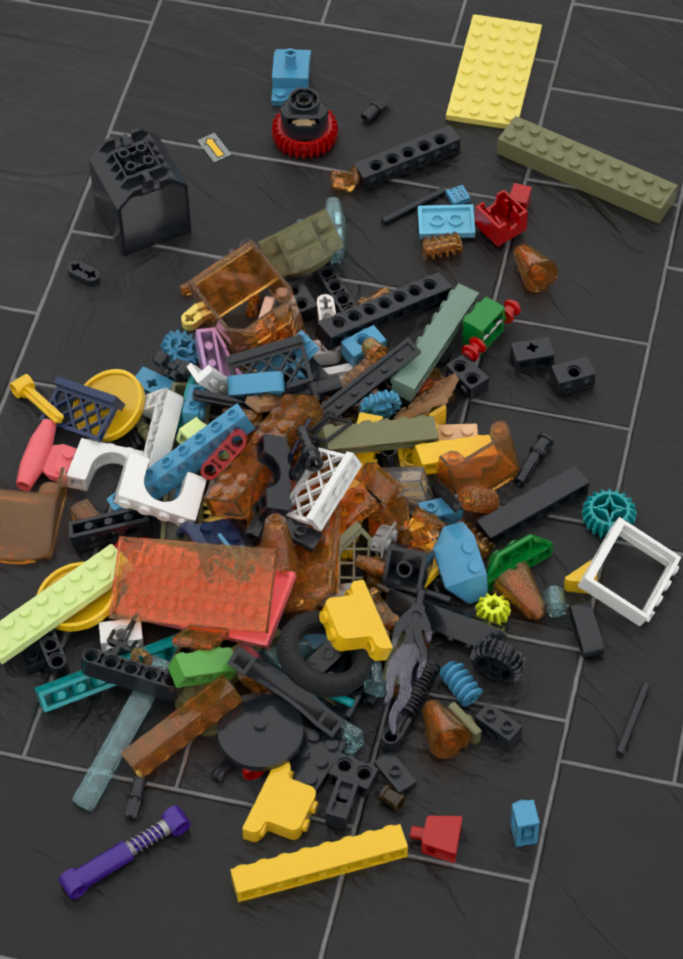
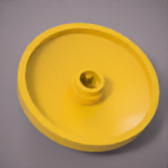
M121 369L106 370L95 375L84 384L85 386L115 395L126 404L122 411L118 410L101 441L102 443L122 437L136 425L144 410L145 391L140 381L133 374ZM79 399L74 400L73 407L80 404ZM94 404L86 407L87 413L95 409ZM82 409L74 413L75 419L83 415ZM110 409L100 412L101 417L107 416ZM97 414L89 418L90 424L98 420ZM85 420L77 424L78 429L86 426ZM100 425L91 429L93 435L97 436Z
M84 562L68 564L54 571L41 584L37 595ZM116 584L54 629L68 632L80 631L93 627L103 621L112 612L117 603L119 595L118 585Z

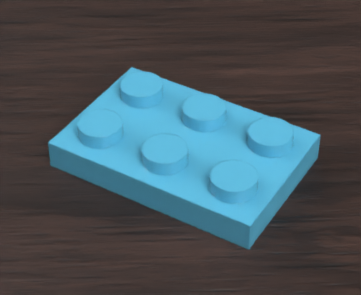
M473 204L418 206L419 239L475 237Z

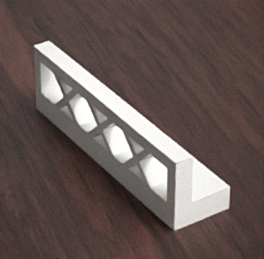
M192 363L187 366L198 384L210 392L228 395L227 377L210 365L203 370Z

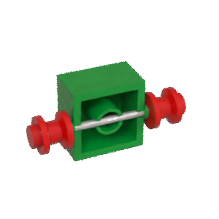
M485 297L481 302H477L474 310L470 314H466L462 321V344L464 345L462 347V354L466 355L471 361H477L479 354L482 355L503 332L504 323H512L514 320L513 316H518L521 313L518 302L508 299L504 302V306L488 297Z

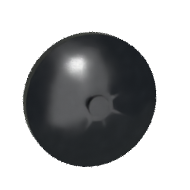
M268 692L249 693L235 699L224 709L217 727L218 742L224 755L241 768L251 771L276 769L289 762L300 749L303 741L302 718L296 707L279 695Z

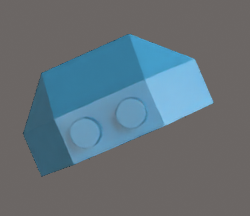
M464 522L444 526L432 549L435 551L434 557L444 588L456 597L464 600L467 604L476 603L480 597L485 598L486 593H488L487 573L475 537Z

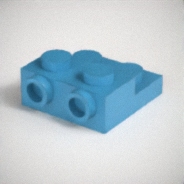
M190 384L182 411L184 425L196 417L200 421L205 420V407L209 404L192 399L195 389L207 391L201 385Z

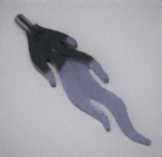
M422 589L417 590L415 603L399 618L393 631L392 650L397 645L402 633H404L405 638L402 645L390 659L386 669L387 695L383 701L384 704H387L393 696L395 678L398 676L399 695L389 713V726L392 734H396L397 715L411 698L413 667L419 661L416 680H419L426 666L427 649L422 633L427 643H430L432 638L431 626L425 613V606L423 605L426 591Z

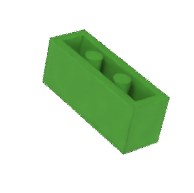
M216 647L207 651L197 650L187 654L181 652L176 654L167 666L176 688L232 680L238 672L227 664L233 654L230 647Z

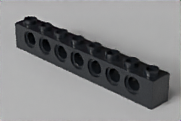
M439 272L428 275L421 280L413 281L409 285L399 287L392 292L384 293L380 297L320 320L317 323L315 337L327 350H331L340 346L341 341L345 338L351 337L363 329L374 325L378 330L438 305L443 301H447L452 286Z

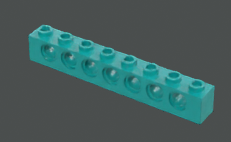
M183 631L133 650L131 653L120 655V657L157 668L170 662L180 644H191L195 647V651L202 649L195 632ZM80 670L38 686L34 690L41 709L44 712H48L116 685L86 676Z

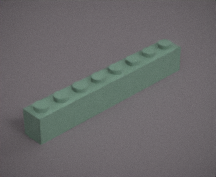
M459 283L455 289L450 290L447 297L448 300L442 302L439 313L435 312L431 325H426L423 336H419L415 343L420 349L421 354L392 376L390 380L392 384L391 391L393 390L400 397L412 402L462 327L463 318L474 309L479 292Z

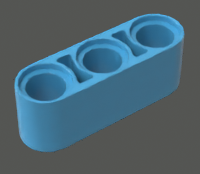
M281 371L227 376L229 396L247 397L285 392L284 374Z

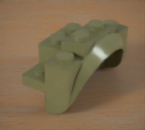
M326 208L258 242L276 280L284 276L297 277L310 274L324 266L337 250L344 247L340 234Z

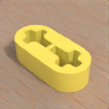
M206 300L195 303L182 315V327L189 331L199 327L211 316V304Z

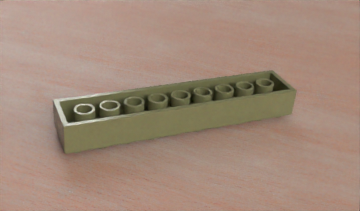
M515 116L498 138L497 154L658 224L676 200L677 184Z

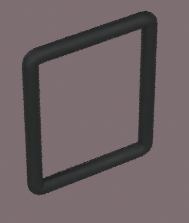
M327 415L309 429V433L328 419L347 424L327 439L310 435L311 439L328 443L350 427L353 421Z

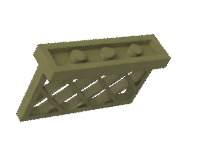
M355 521L297 577V580L317 599L316 590L309 585L314 579H323V588H326V579H338V585H340V579H352L353 583L355 580L363 578L355 577V565H367V573L371 576L386 562L387 553L379 563H370V551L373 550H371L369 542L372 540V537ZM361 534L367 539V548H355V539ZM353 542V548H347ZM344 550L353 551V562H341V553ZM355 551H367V562H355ZM328 565H338V576H326V567ZM341 565H353L352 577L340 576Z

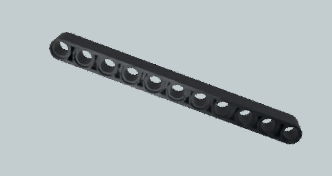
M330 261L311 273L323 294L333 297L336 313L357 306ZM386 353L372 359L371 365L381 359ZM391 378L379 386L382 391H391ZM400 397L402 403L400 409L403 407L408 409L410 401Z

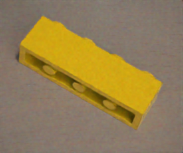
M476 435L468 438L460 437L454 440H439L432 443L417 444L413 449L411 458L418 476L491 466L497 453L490 435Z

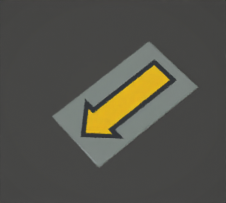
M215 133L197 140L214 162L231 155Z

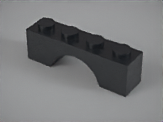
M263 434L256 443L257 461L269 469L273 477V487L267 488L259 497V516L283 519L292 509V501L290 500L291 482H289L290 464L288 463L290 449L289 445H287V437Z

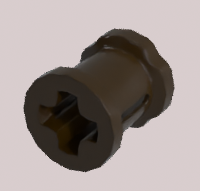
M387 784L380 792L378 801L385 802L393 807L394 811L398 812L404 805L407 796L397 793L392 789L391 785Z

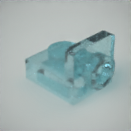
M372 662L370 674L364 682V692L376 697H384L393 688L391 682L382 680L383 672H381L380 662Z
M345 720L340 726L341 738L348 742L344 754L354 756L364 744L362 730Z

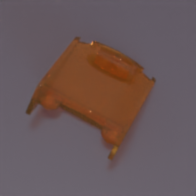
M64 467L60 469L57 483H44L38 493L0 489V562L27 564L34 563L35 560L44 557L46 559L51 558L68 488Z

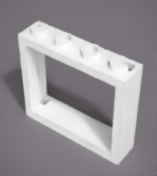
M619 517L611 526L580 580L578 587L633 623L641 626L645 621L649 622L655 612L652 610L654 606L657 607L662 601L663 596L661 593L669 588L672 582L669 580L671 575L674 576L679 570L677 564L681 557ZM618 536L666 566L642 611L594 580Z

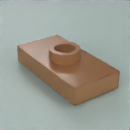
M275 394L249 396L245 401L246 405L258 413L283 410L287 404Z

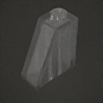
M424 467L378 468L376 476H373V487L376 488L380 497L418 507L419 502L432 500L433 492Z

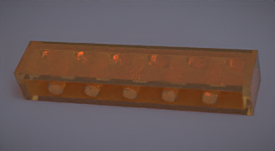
M222 675L122 751L121 754L139 777L144 778L243 702V699L228 679Z

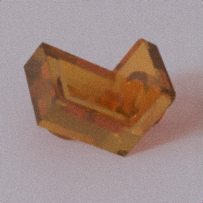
M352 166L349 172L331 170L329 174L331 189L352 192L355 185L359 183V174H357V169Z

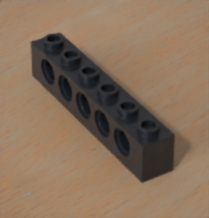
M448 125L354 163V176L364 190L375 187L378 184L390 181L395 177L407 174L410 171L460 152L461 139L453 128Z

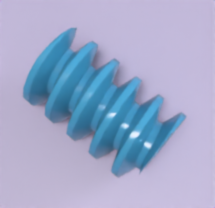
M451 661L440 670L439 676L444 679V683L448 685L449 690L453 692V695L462 704V707H467L481 696L483 690L477 688L478 683L476 681L473 682L474 677L469 675L467 669H464L465 665L463 663L456 664V661Z

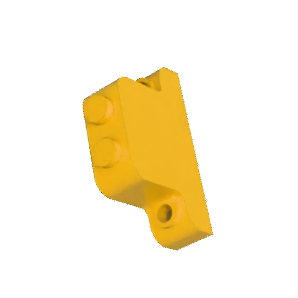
M364 580L354 581L349 590L345 591L344 596L329 598L323 610L319 613V619L326 629L327 638L336 650L365 649L373 660H387L393 646Z
M289 762L271 770L242 828L243 839L258 842L269 831L285 838L296 840L301 837L303 831L307 832L311 821L309 820L310 816L317 812L319 802L316 801V792L312 786L293 780L294 772L291 771Z

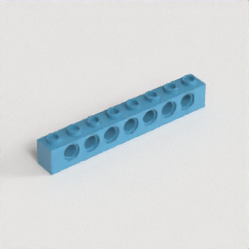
M235 404L146 469L144 486L152 498L159 500L181 484L187 472L194 474L200 470L204 460L233 430L242 429L248 435L256 429L239 405ZM234 436L232 439L234 443H237L242 437ZM116 492L107 498L114 512L126 509L113 503Z

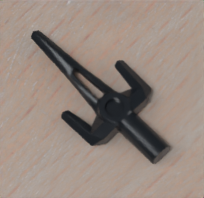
M138 613L135 614L119 638L113 639L115 629L111 631L106 640L109 646L113 647L111 654L119 656L120 652L131 653L136 647L138 640H135L131 646L127 642L139 617ZM127 630H129L126 638H123Z

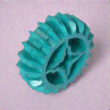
M602 488L599 493L594 491L592 496H588L584 502L582 510L583 523L586 524L587 530H592L593 535L599 533L600 539L603 535H607L611 526L619 517L634 526L637 515L635 503H632L631 497L626 498L625 492L619 494L618 489L615 492H611L610 488L607 492Z

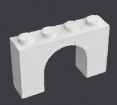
M81 438L66 475L68 487L87 491L94 473L100 467L112 463L124 466L130 452L143 456L144 451Z
M130 452L125 460L113 503L118 504L122 508L137 510L143 515L155 516L164 522L176 523L177 526H180L185 521H191L194 524L207 479L187 472L183 478L178 498L170 502L158 501L148 494L144 486V476L149 458Z

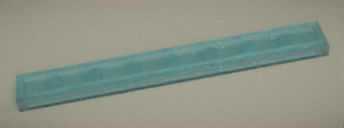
M153 655L148 665L166 670L169 661ZM133 690L72 799L73 803L90 811L93 810L155 697Z

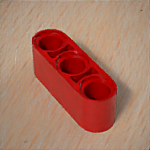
M242 429L233 430L204 460L201 467V475L205 479H215L244 449L248 438L246 432ZM234 436H240L242 437L243 442L241 444L234 443L232 438ZM225 450L229 453L230 456L228 458H222L220 457L219 452ZM213 465L216 471L210 473L205 469V466Z

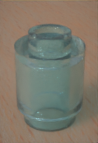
M556 585L549 586L543 592L546 611L551 617H561L566 613L565 610L567 609L564 590Z

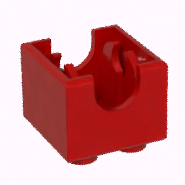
M505 190L496 194V199L491 206L485 208V202L475 206V226L497 247L527 230L528 211Z

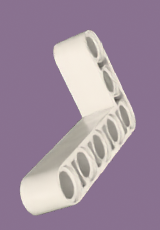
M168 388L145 395V406L142 415L152 420L143 452V457L149 458L147 469L170 453L184 399L183 396Z

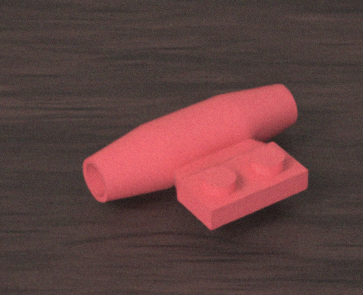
M44 419L41 421L31 436L21 459L16 486L22 491H30L41 473H44L50 480L68 485L66 475L77 449L64 444L53 445L56 424L51 420Z

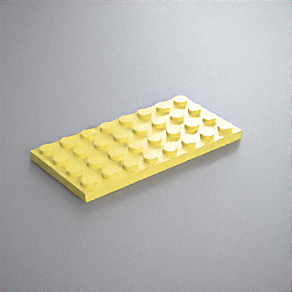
M473 14L448 105L446 120L506 129L515 116L520 117L542 25Z

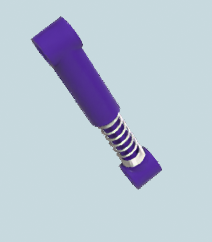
M174 805L162 814L161 820L155 826H151L150 829H146L145 832H141L140 835L131 838L130 842H119L77 869L70 868L59 877L58 881L71 899L79 898L91 885L134 860L133 856L138 855V851H143V848H148V845H153L154 841L158 842V839H163V836L166 837L169 834L179 836L189 829L191 822L180 807Z

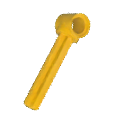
M24 374L9 384L12 393L18 399L21 397L29 399L54 423H62L64 419L63 414L35 390V384L28 374Z

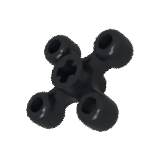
M158 350L155 353L152 362L160 368L166 367L162 376L175 382H182V380L186 383L188 382V378L191 375L187 368L190 364L189 362L175 359L174 362H171L170 356L162 350Z

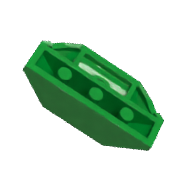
M529 534L518 540L511 541L501 550L494 551L489 556L486 571L488 593L552 556L553 543Z

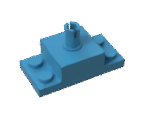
M276 49L272 71V106H282L290 93L297 88H309L311 50Z

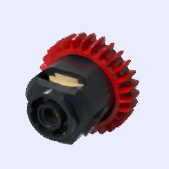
M302 87L293 90L280 107L279 114H276L275 119H273L272 138L274 143L278 146L279 150H283V154L289 152V157L292 155H296V159L299 156H302L303 159H305V156H309L311 159L313 155L319 157V153L325 155V150L330 151L337 141L338 123L335 115H332L331 110L328 111L324 100L311 88Z

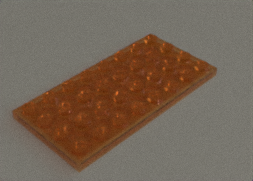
M119 536L108 618L112 620L268 634L278 550Z

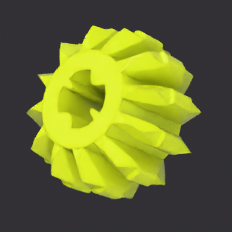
M496 592L493 596L486 593L485 598L480 597L475 607L476 616L501 625V622L506 623L511 612L509 608L510 603L508 600H505L504 595L498 597Z

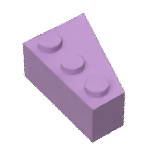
M215 327L196 329L195 345L200 369L203 370L210 365L226 377L231 376L225 359L230 354ZM235 368L236 375L243 374L238 368Z

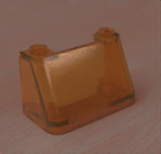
M502 419L494 423L490 428V435L494 441L464 458L457 451H448L439 457L437 476L454 495H458L463 508L469 507L513 480L519 472V462L511 431Z

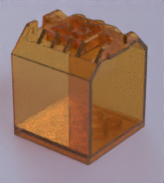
M250 240L188 281L203 322L208 328L215 327L230 355L295 336L301 330L305 331L292 288L253 240ZM265 288H268L281 304L252 322L253 324L245 329L229 328L221 318Z

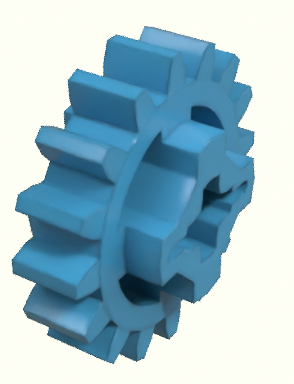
M177 329L175 333L170 331L168 335H165L160 346L163 348L162 351L170 356L171 362H174L175 359H180L193 365L198 363L195 339H192L193 334L188 336L185 330L183 333H180L179 329Z
M384 390L364 397V401L359 403L358 409L361 413L389 418L392 414H396V410L400 409L402 403L398 393H394L393 390L390 392Z

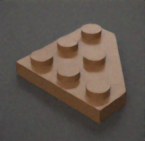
M454 373L435 383L434 387L428 391V394L423 392L412 400L413 402L408 405V409L406 407L401 408L396 413L394 420L404 416L414 418L419 414L425 415L432 410L431 408L445 405L448 402V398L452 395V391L456 388L455 386L459 380L457 375Z

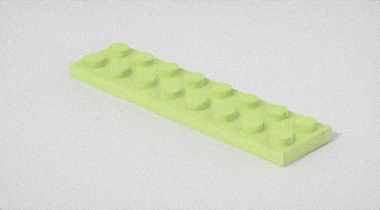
M110 544L0 621V663L4 664L134 573L136 571L134 564Z

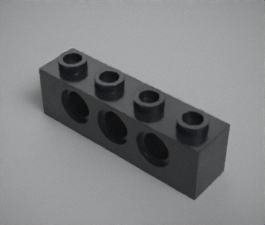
M131 508L68 522L69 538L76 552L114 544L121 538L127 541L155 534L152 515H143Z

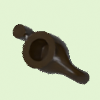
M366 573L361 579L364 580L371 597H379L382 592L388 594L390 588L383 585L379 578L370 576L369 573Z

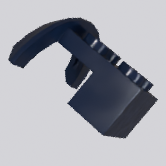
M229 518L201 524L185 521L181 523L176 532L179 538H184L186 534L192 540L201 560L202 574L210 583H214L212 556L217 555L235 559L218 537V533H221L238 556L244 559L240 546L244 545L246 549V542Z

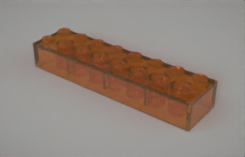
M284 394L254 434L251 435L244 449L231 461L226 470L204 496L203 499L212 517L245 519L248 516L253 504L259 500L260 495L265 491L269 482H273L269 469L257 461V441L263 434L287 437L289 452L292 451L298 439L296 429L304 426L307 419L311 420L307 427L310 429L324 416L316 396Z

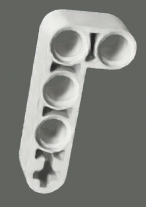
M328 294L320 295L317 298L318 322L336 314L334 299ZM319 340L313 341L320 348L313 356L320 366L336 364L341 360V345L327 350Z

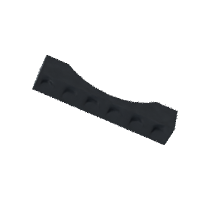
M240 642L229 658L227 664L244 676L259 682L277 693L331 737L334 736L344 722L345 713L321 696L308 693L296 686L281 668L244 642Z

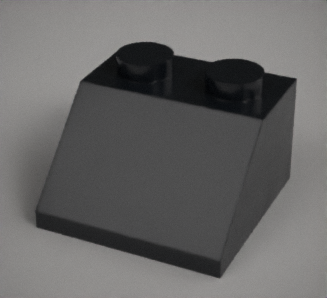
M399 542L389 544L382 584L417 593L418 589L423 590L432 571L435 551Z

